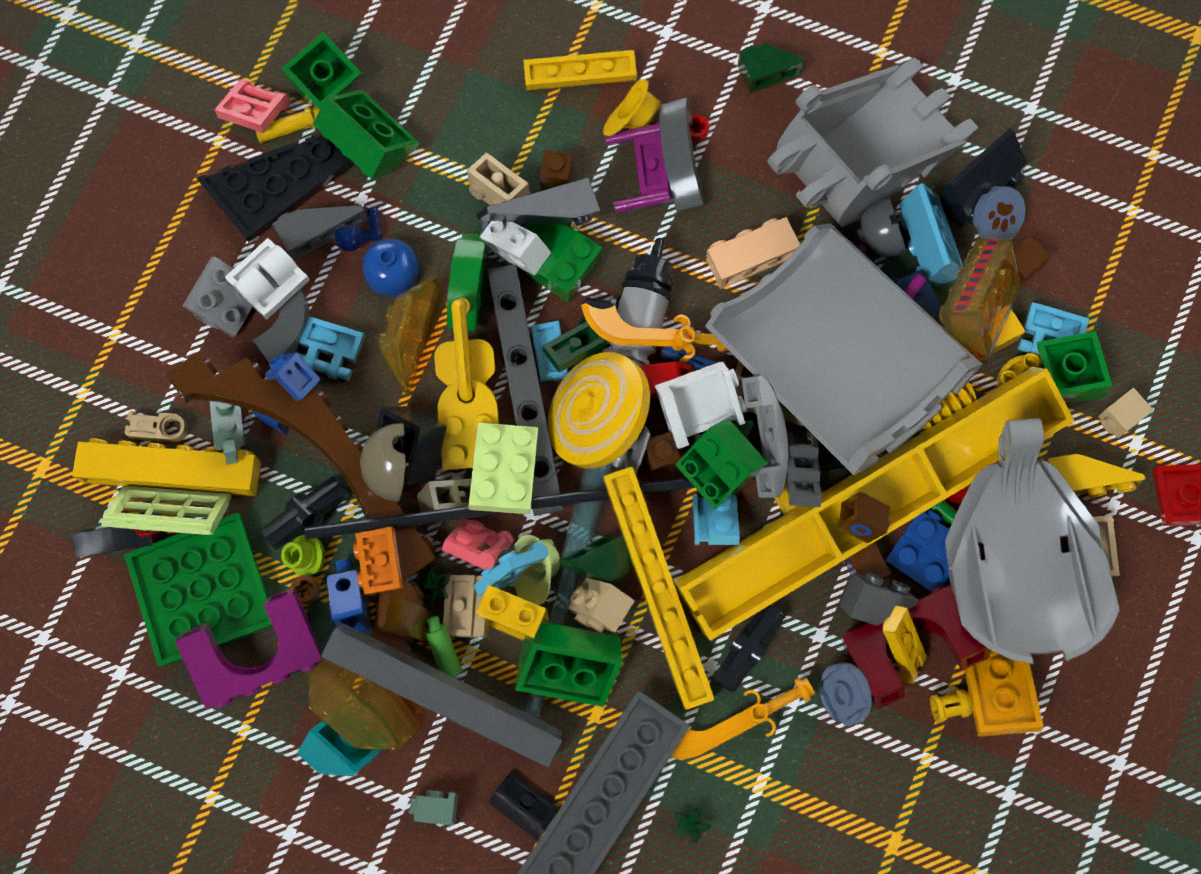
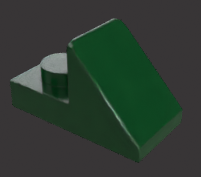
M586 321L543 345V353L560 373L570 366L598 354L608 341L600 337Z

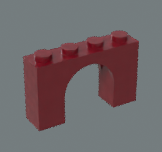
M951 585L946 588L938 587L929 593V596L918 600L917 605L908 610L915 629L933 632L944 640L961 671L990 658V649L976 640L961 624ZM884 622L879 625L871 623L863 626L856 625L848 629L841 636L843 647L850 661L861 670L868 681L871 699L876 710L905 698L904 686L888 658L890 646L883 633Z

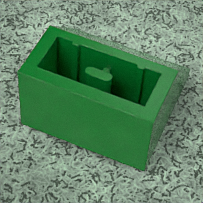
M727 418L711 426L675 465L713 509L716 510L749 483L768 462Z

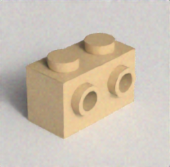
M487 152L467 170L471 194L478 200L483 199L490 206L530 195L528 183Z
M586 578L582 586L573 592L571 603L567 609L576 614L574 620L587 628L591 627L600 633L604 629L615 633L634 600L611 584Z

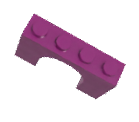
M295 587L265 599L263 606L277 635L278 650L274 657L262 666L244 668L234 665L227 660L219 648L209 623L178 636L175 643L205 709L215 706L216 709L230 704L235 696L243 693L244 696H250L262 689L261 686L271 681L273 684L281 683L290 678V673L299 669L302 672H306L319 665L318 661L322 660L323 650Z

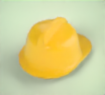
M646 79L637 81L625 99L610 115L603 129L605 136L614 135L623 127L634 129L648 126L651 123L661 103L648 91Z

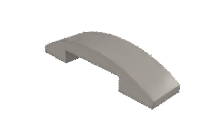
M763 375L741 378L745 407H756L763 458L768 462L756 475L758 497H780L785 485L788 469V438L783 413L772 387Z

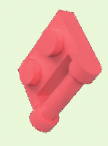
M241 79L216 107L215 112L220 119L264 133L282 110L285 111L289 108L291 98L286 93L267 91L252 86L251 82Z
M465 518L445 539L441 550L486 570L493 568L499 554L512 545L513 536L508 531L497 533L484 527L477 520ZM485 544L490 545L489 549L480 551Z

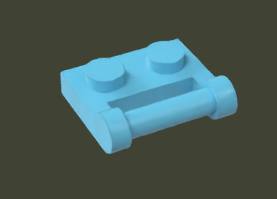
M536 542L529 547L527 552L516 555L515 551L502 556L498 560L500 564L481 573L483 578L473 585L478 596L484 595L488 585L501 589L513 584L518 580L519 574L548 556L547 547L541 542Z

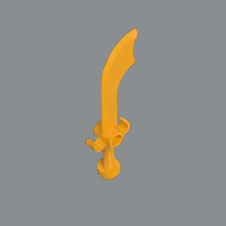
M587 303L581 305L584 317L590 327L600 337L614 344L671 346L676 351L684 349L687 355L680 359L679 362L682 363L687 362L695 355L693 344L716 345L719 351H728L713 334L695 333L690 327L691 322L689 318L683 314L673 319L674 322L682 324L683 327L680 329L636 328L621 319L615 305L607 309L594 308Z
M800 678L795 679L796 687L793 690L790 689V691L764 704H760L761 698L758 692L748 690L743 695L755 694L757 696V703L708 730L694 731L688 729L670 757L678 759L697 757L764 721L772 724V731L766 734V737L774 734L776 726L773 720L767 718L768 715L783 708L786 704L789 705V703L800 699V697H803L804 701L808 702L815 692L807 678L802 680Z

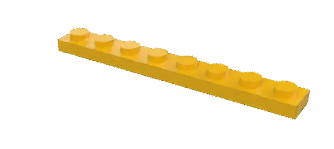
M633 466L605 475L603 480L684 710H688L715 700Z

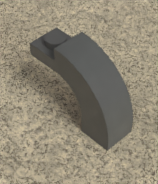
M302 289L298 290L280 307V313L274 325L253 340L269 363L279 354L298 353L302 348L299 341L310 316L309 304Z

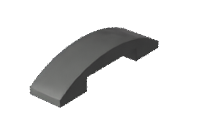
M687 97L660 105L662 152L668 183L677 212L705 206L701 178L697 176L690 133L692 119Z

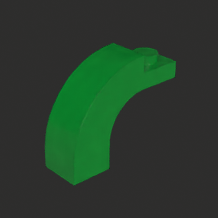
M478 233L462 234L461 239H457L448 287L447 329H453L451 305L458 298H465L470 303V310L466 313L467 330L476 332L481 313L482 278L490 250Z

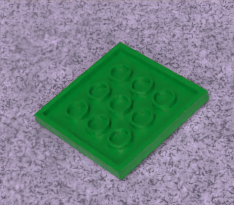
M239 512L223 517L211 535L180 533L155 542L152 546H145L124 554L157 666L161 669L183 661L175 643L178 636L206 623H209L219 647L273 627L263 606L268 595L242 515Z

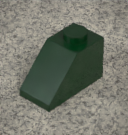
M764 43L758 46H748L742 52H739L737 67L751 94L801 76L804 61L800 56Z
M606 535L559 560L560 566L590 579L608 582V584L621 582L625 579V574L634 570L624 538L617 535Z

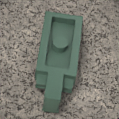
M209 401L215 449H223L226 465L239 463L237 447L246 444L242 409L239 406Z

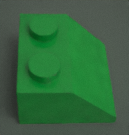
M324 32L281 68L285 79L318 110H320L326 97L341 94L362 75V72Z

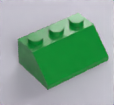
M363 90L326 97L313 123L326 139L337 146L345 157L351 159L360 168L361 172L371 179L391 173L420 144L418 140Z
M541 621L535 638L527 635L524 637L515 690L604 707L623 662L620 637Z

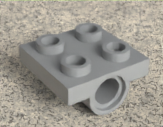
M213 256L208 261L182 307L194 313V317L204 324L220 329L231 337H235L253 306L226 280L225 276L234 268Z

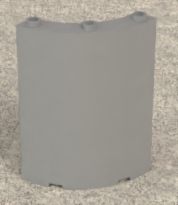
M829 223L811 227L804 236L805 240L794 253L772 274L765 275L757 286L733 300L716 305L711 311L710 315L712 317L705 327L754 376L763 375L772 387L777 399L855 475L877 463L879 460L877 455L885 449L891 453L917 433L943 409L939 403L951 391L957 394L983 364Z

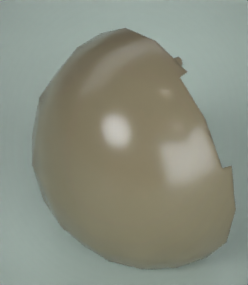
M403 423L390 424L374 431L364 444L359 460L365 484L376 495L393 502H399L403 488L405 466H408V463H405V454L399 453L393 448L394 444H397L398 437L404 436Z

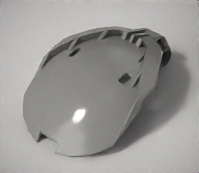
M1040 418L1009 420L1005 422L999 437V463L983 468L976 475L945 539L949 579L961 624L976 640L988 649L1009 659L1033 664L1031 654L1062 652L1066 661L1085 654L1104 639L1120 611L1107 555L1102 550L1099 524L1079 500L1057 468L1049 462L1037 460L1044 441L1043 425ZM1068 536L1070 552H1061L1060 537ZM978 544L983 546L985 560H981Z

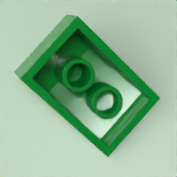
M522 223L521 227L538 235L551 251V254L535 276L519 267L517 269L567 303H570L601 261L602 247L580 232L565 225Z

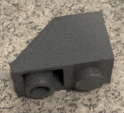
M853 572L839 606L851 618L879 625L885 622L887 617H890L895 606L905 607L909 610L917 605L918 599L909 592L910 587L901 582L893 581L892 584L883 582V579L875 574L866 572L865 576Z

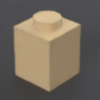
M1133 387L1098 417L1102 420L1101 423L1108 433L1114 434L1118 439L1149 415L1153 409Z

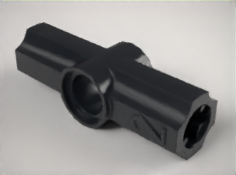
M332 476L309 494L301 493L293 496L287 502L285 511L262 527L260 532L276 551L299 533H305V527L321 525L324 515L349 496L340 482Z
M771 605L757 612L746 629L743 628L729 648L730 653L714 673L715 675L712 679L718 685L734 694L751 667L754 668L768 648V642L783 623L785 616Z

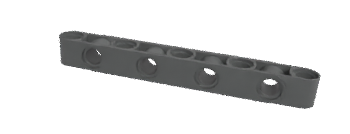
M512 264L488 269L516 425L538 427L535 468L544 466L549 470L548 474L542 478L534 476L532 497L560 494L517 267ZM507 302H514L516 304V307L512 310L502 308ZM516 356L527 358L524 364L516 365L512 363ZM529 410L538 413L537 417L531 421L524 420L522 416ZM563 507L532 509L533 515L537 516L563 511Z

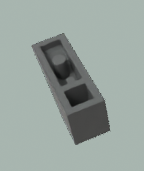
M362 205L300 209L281 215L272 224L293 261H296L369 220Z

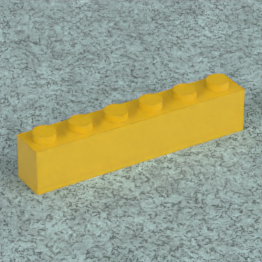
M96 438L89 439V442H78L72 477L81 483L257 496L261 461L253 455V452L248 450H237L239 463L226 465L223 450H216L214 447H207L206 451H195L194 447L177 445L176 449H169L165 445L158 443H148L147 447L136 446V443L130 441H118V445L107 444V441Z

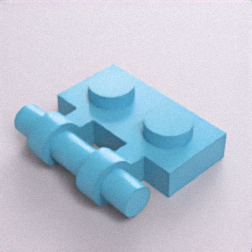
M1032 302L1029 305L1023 328L1026 331L1025 333L1033 335L1032 342L1020 339L1017 350L1040 356L1036 345L1037 342L1043 341L1044 338L1050 340L1086 333L1089 318Z
M309 316L299 341L301 346L309 349L306 355L297 354L313 371L325 373L328 378L334 380L341 378L349 381L352 370L342 367L343 362L347 360L356 363L365 335L362 332ZM320 352L333 356L331 363L318 360Z

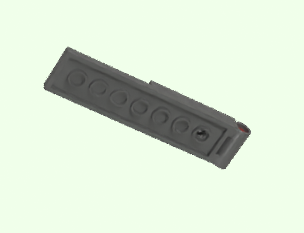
M637 691L517 874H595L690 725L640 691Z

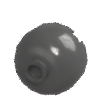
M890 197L870 205L861 217L862 228L857 229L861 245H868L872 253L881 257H891L907 252Z

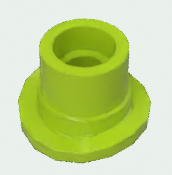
M301 535L283 547L281 559L284 565L291 568L296 574L313 576L323 567L325 559L324 548L318 538L306 540L305 535Z

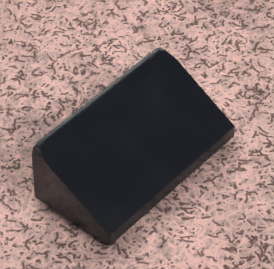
M512 771L494 791L489 800L493 807L536 840L542 836L560 809Z

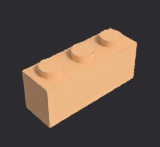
M787 217L780 220L774 218L766 221L762 227L756 230L746 229L738 233L734 239L729 241L720 240L713 243L707 249L706 261L719 288L722 289L783 264L800 246V243Z

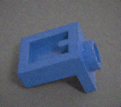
M297 353L279 354L270 362L269 366L271 368L265 374L268 380L276 379L295 401L302 400L320 381L316 373Z

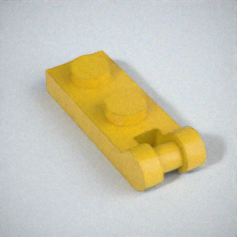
M895 606L890 617H887L884 622L883 633L900 669L897 674L898 677L905 683L913 684L918 676L917 669L923 666L927 656L908 609Z

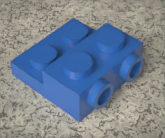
M930 510L912 519L885 560L887 566L927 593L938 587H943L949 578L945 539L949 529L941 524L942 518Z

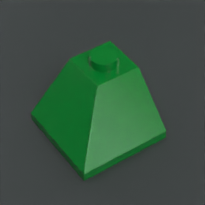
M1096 331L1036 343L1042 366L1048 369L1064 401L1078 403L1104 398L1113 386Z

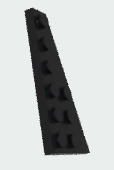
M314 135L306 138L305 142L294 146L289 144L252 157L244 164L235 167L227 166L220 169L221 172L210 176L205 174L196 177V179L249 243L272 226V223L277 221L281 215L292 211L355 163L345 157L341 150L323 135L319 137Z

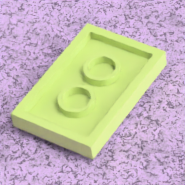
M478 423L469 510L517 514L531 513L538 427Z

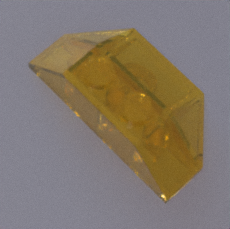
M433 276L396 296L394 305H389L386 313V322H388L386 332H381L378 340V349H380L382 356L402 390L407 394H410L441 288L438 278Z
M323 657L312 670L307 671L309 709L354 748L400 750L420 729L419 723L400 695Z

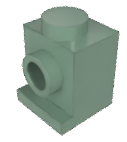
M426 790L425 796L412 795L410 814L414 815L415 822L455 826L459 794L449 792L448 799L444 798L445 792Z

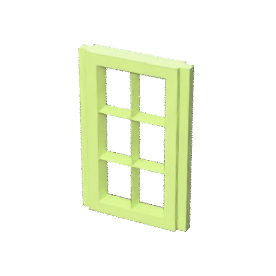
M123 486L103 514L101 526L211 535L230 505L231 494ZM129 500L150 501L152 503L129 502ZM160 502H162V503H175V504H183V506H181V505L159 504V503H160ZM190 505L212 506L213 508L194 507ZM122 511H127V512H140V513H145V514H144V515H143V514H130V513H121V512H122ZM152 514L176 515V517L156 516ZM183 516L202 517L207 519L183 518Z

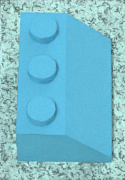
M921 183L899 204L902 212L899 215V220L903 229L909 232L911 239L907 241L912 255L917 256L919 262L916 270H922L930 286L935 288L965 276L966 273L940 198L925 184Z

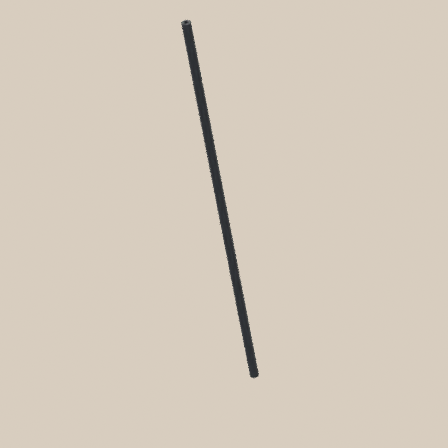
M836 457L818 459L820 471L846 468ZM686 477L639 483L642 495L695 488ZM606 488L532 497L531 510L607 500L610 497ZM469 506L311 526L304 529L307 540L360 533L387 527L397 528L495 515L504 512L469 510Z

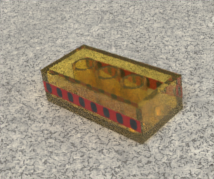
M977 239L972 250L967 254V260L963 268L958 272V278L954 287H951L949 290V297L945 305L940 309V322L944 324L945 330L977 360H989L1021 288L1012 239Z

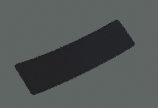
M111 527L72 534L76 557L152 546L153 544L151 535L140 538L134 529Z

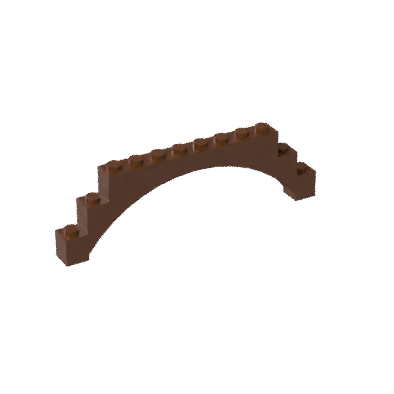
M199 353L194 354L166 372L168 380L185 403L191 400H204L243 407L265 415L305 438L343 476L359 502L365 519L404 514L398 506L401 503L400 499L399 502L385 500L372 492L365 484L359 461L363 447L356 439L352 441L346 433L348 430L347 425L339 415L334 417L328 408L331 404L322 391L317 393L312 388L302 400L295 401L276 379L263 381L266 377L263 370L256 362L251 364L247 357L216 377L214 375L218 372L208 357L203 360ZM418 525L394 528L403 589L378 593L375 622L371 637L405 654L412 651L409 648L412 641L408 638H402L398 634L384 632L378 627L383 594H390L405 599L421 607L424 604L421 600L424 595L420 588L414 582L409 584L407 580L436 559L433 554L436 552V549L427 537L421 538L416 531Z

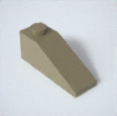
M472 479L428 482L417 494L420 512L469 506Z

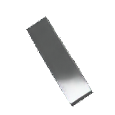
M785 423L788 438V469L786 478L789 506L821 507L822 494L819 484L818 440L805 426Z

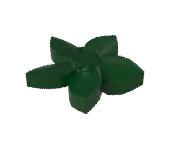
M434 570L429 571L427 575L428 582L420 587L422 592L428 593V606L434 604L436 597L448 598L447 592L443 587L448 584L449 575H439Z
M698 809L691 811L689 815L685 812H675L674 814L675 820L679 824L676 829V836L683 837L689 833L691 839L698 843L699 831H707L711 828V825L698 821L700 818Z

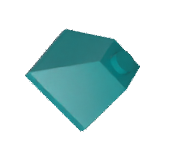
M346 701L309 731L297 754L319 774L354 777L391 745L392 740L355 706Z

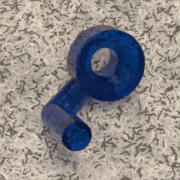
M370 207L367 209L370 230L363 231L358 226H347L336 230L334 233L336 246L343 248L344 251H355L364 242L381 240L383 232L378 208Z

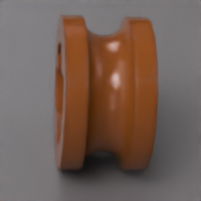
M303 575L297 577L291 584V588L295 587L302 604H311L320 595L319 584L310 576ZM308 582L307 585L313 586V591H309L308 597L303 598L304 595L298 594V589H302L303 583Z

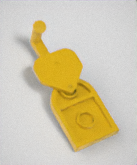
M458 298L451 305L454 341L440 344L434 354L436 375L448 386L441 394L438 402V421L447 426L441 450L443 470L473 468L478 423L499 424L497 399L493 391L485 384L495 372L494 351L492 346L485 340H468L466 313L470 310V303L465 298Z

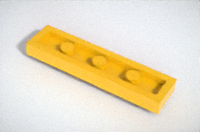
M634 50L524 60L526 90L637 80Z

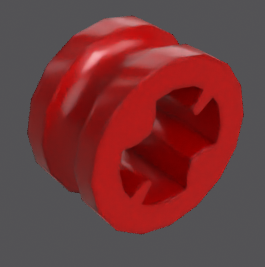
M691 115L692 126H690L692 143H701L708 137L709 122L702 115ZM693 125H699L700 133H694Z

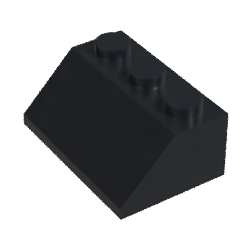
M1011 128L1004 132L947 184L940 201L945 214L961 229L969 222L972 225L974 224V209L977 202L984 193L987 194L992 190L990 188L994 186H1010L1015 188L1025 177L1022 173L1028 163Z

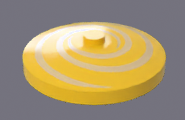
M603 352L584 359L565 376L554 394L548 414L549 439L555 452L563 460L580 468H599L612 463L632 446L643 429L650 405L649 384L643 370L624 355L615 352Z

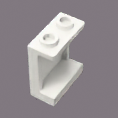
M722 361L655 385L669 432L671 431L677 449L689 445L687 437L706 431L711 426L727 418L730 421L736 420L739 425L745 424L743 413H746L747 410L741 395L737 396L735 387L739 386L737 376L734 370H728Z

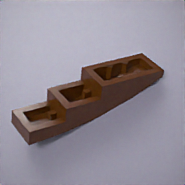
M383 594L378 627L384 632L398 634L402 638L428 644L425 632L429 628L426 620L433 617V614L420 605L390 594Z

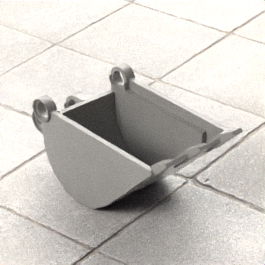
M913 58L900 67L896 65L824 90H820L816 85L807 88L795 102L801 110L779 139L776 151L770 156L767 163L777 174L794 172L806 186L802 192L799 190L796 193V197L806 208L823 205L841 227L859 221L863 212L870 205L880 200L891 198L918 175L921 174L925 178L967 144L966 141L978 130V126L971 119L960 123L955 128L939 112V109L951 96L941 88L926 97L911 80L923 68L922 64L916 58Z

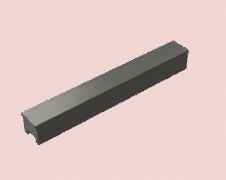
M342 622L334 629L321 657L546 767H549L562 742L560 729Z

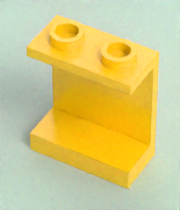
M490 585L487 586L476 612V615L489 620V627L522 641L525 635L535 638L541 621L548 623L550 620L546 608Z

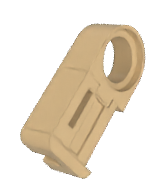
M133 410L128 412L127 420L130 422V426L125 427V434L132 440L177 443L182 441L188 434L186 421L177 414L159 413L158 416L137 415ZM172 421L180 422V431L173 436L167 435V425Z

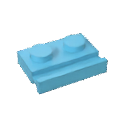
M693 495L695 545H699V542H708V545H739L740 534L736 495H733L716 510L713 509L705 498H697V495Z

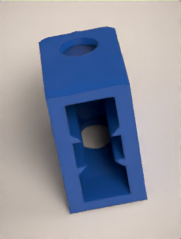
M344 559L335 562L336 574L327 577L333 622L337 627L342 622L362 633L372 631L373 622L368 597L364 595V590H361L359 587L358 571L353 570L351 560Z

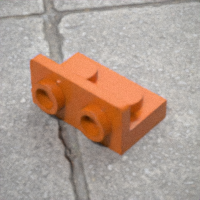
M394 527L355 533L356 542L353 543L355 558L360 562L361 572H358L357 577L360 589L364 590V595L374 596L382 592L403 589Z

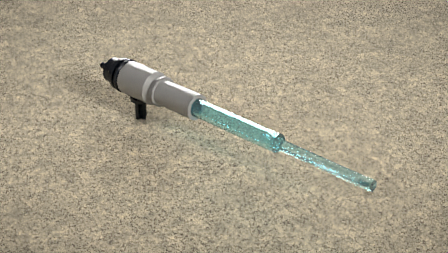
M655 239L650 254H639L636 256L634 266L626 272L625 281L622 282L623 294L621 297L614 296L611 301L586 297L583 304L587 303L598 309H607L615 305L621 319L630 326L662 329L668 301L671 298L669 292L672 291L673 287L670 278L672 264L666 259L661 258L664 249V239ZM609 342L612 348L607 352L619 353L635 362L638 366L650 365L647 358L656 352L657 346L618 345ZM612 463L594 469L584 468L578 491L606 488L603 476L611 474ZM603 500L574 505L560 559L592 543ZM567 568L563 569L549 623L562 626L564 625L567 608L569 607L577 577L576 572ZM530 693L524 712L539 717L544 696Z

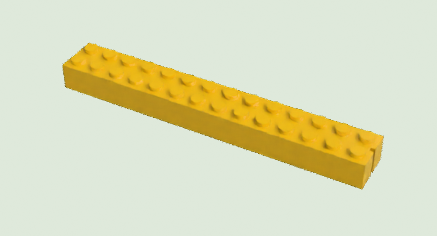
M1031 367L902 444L893 452L882 456L877 463L855 475L852 474L822 492L821 507L799 506L740 541L739 545L730 547L673 582L686 605L690 608V612L702 633L711 641L970 485L983 468L999 463V437L1006 421L1040 418L1043 425L1044 439L1074 422V419L1048 369ZM860 491L890 506V525L887 533L869 543L838 529L841 503Z

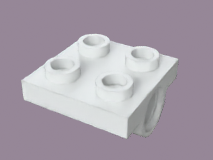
M269 238L225 276L226 280L266 320L309 281L308 276L296 265L292 258Z

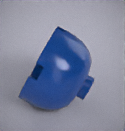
M384 239L376 242L367 250L363 258L362 270L367 285L376 294L397 298L408 294L416 286L421 266L416 253L407 243L398 239Z

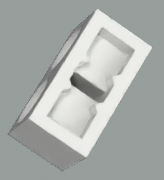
M491 221L480 235V238L486 242V245L495 255L534 276L551 254V251L537 234L513 222Z

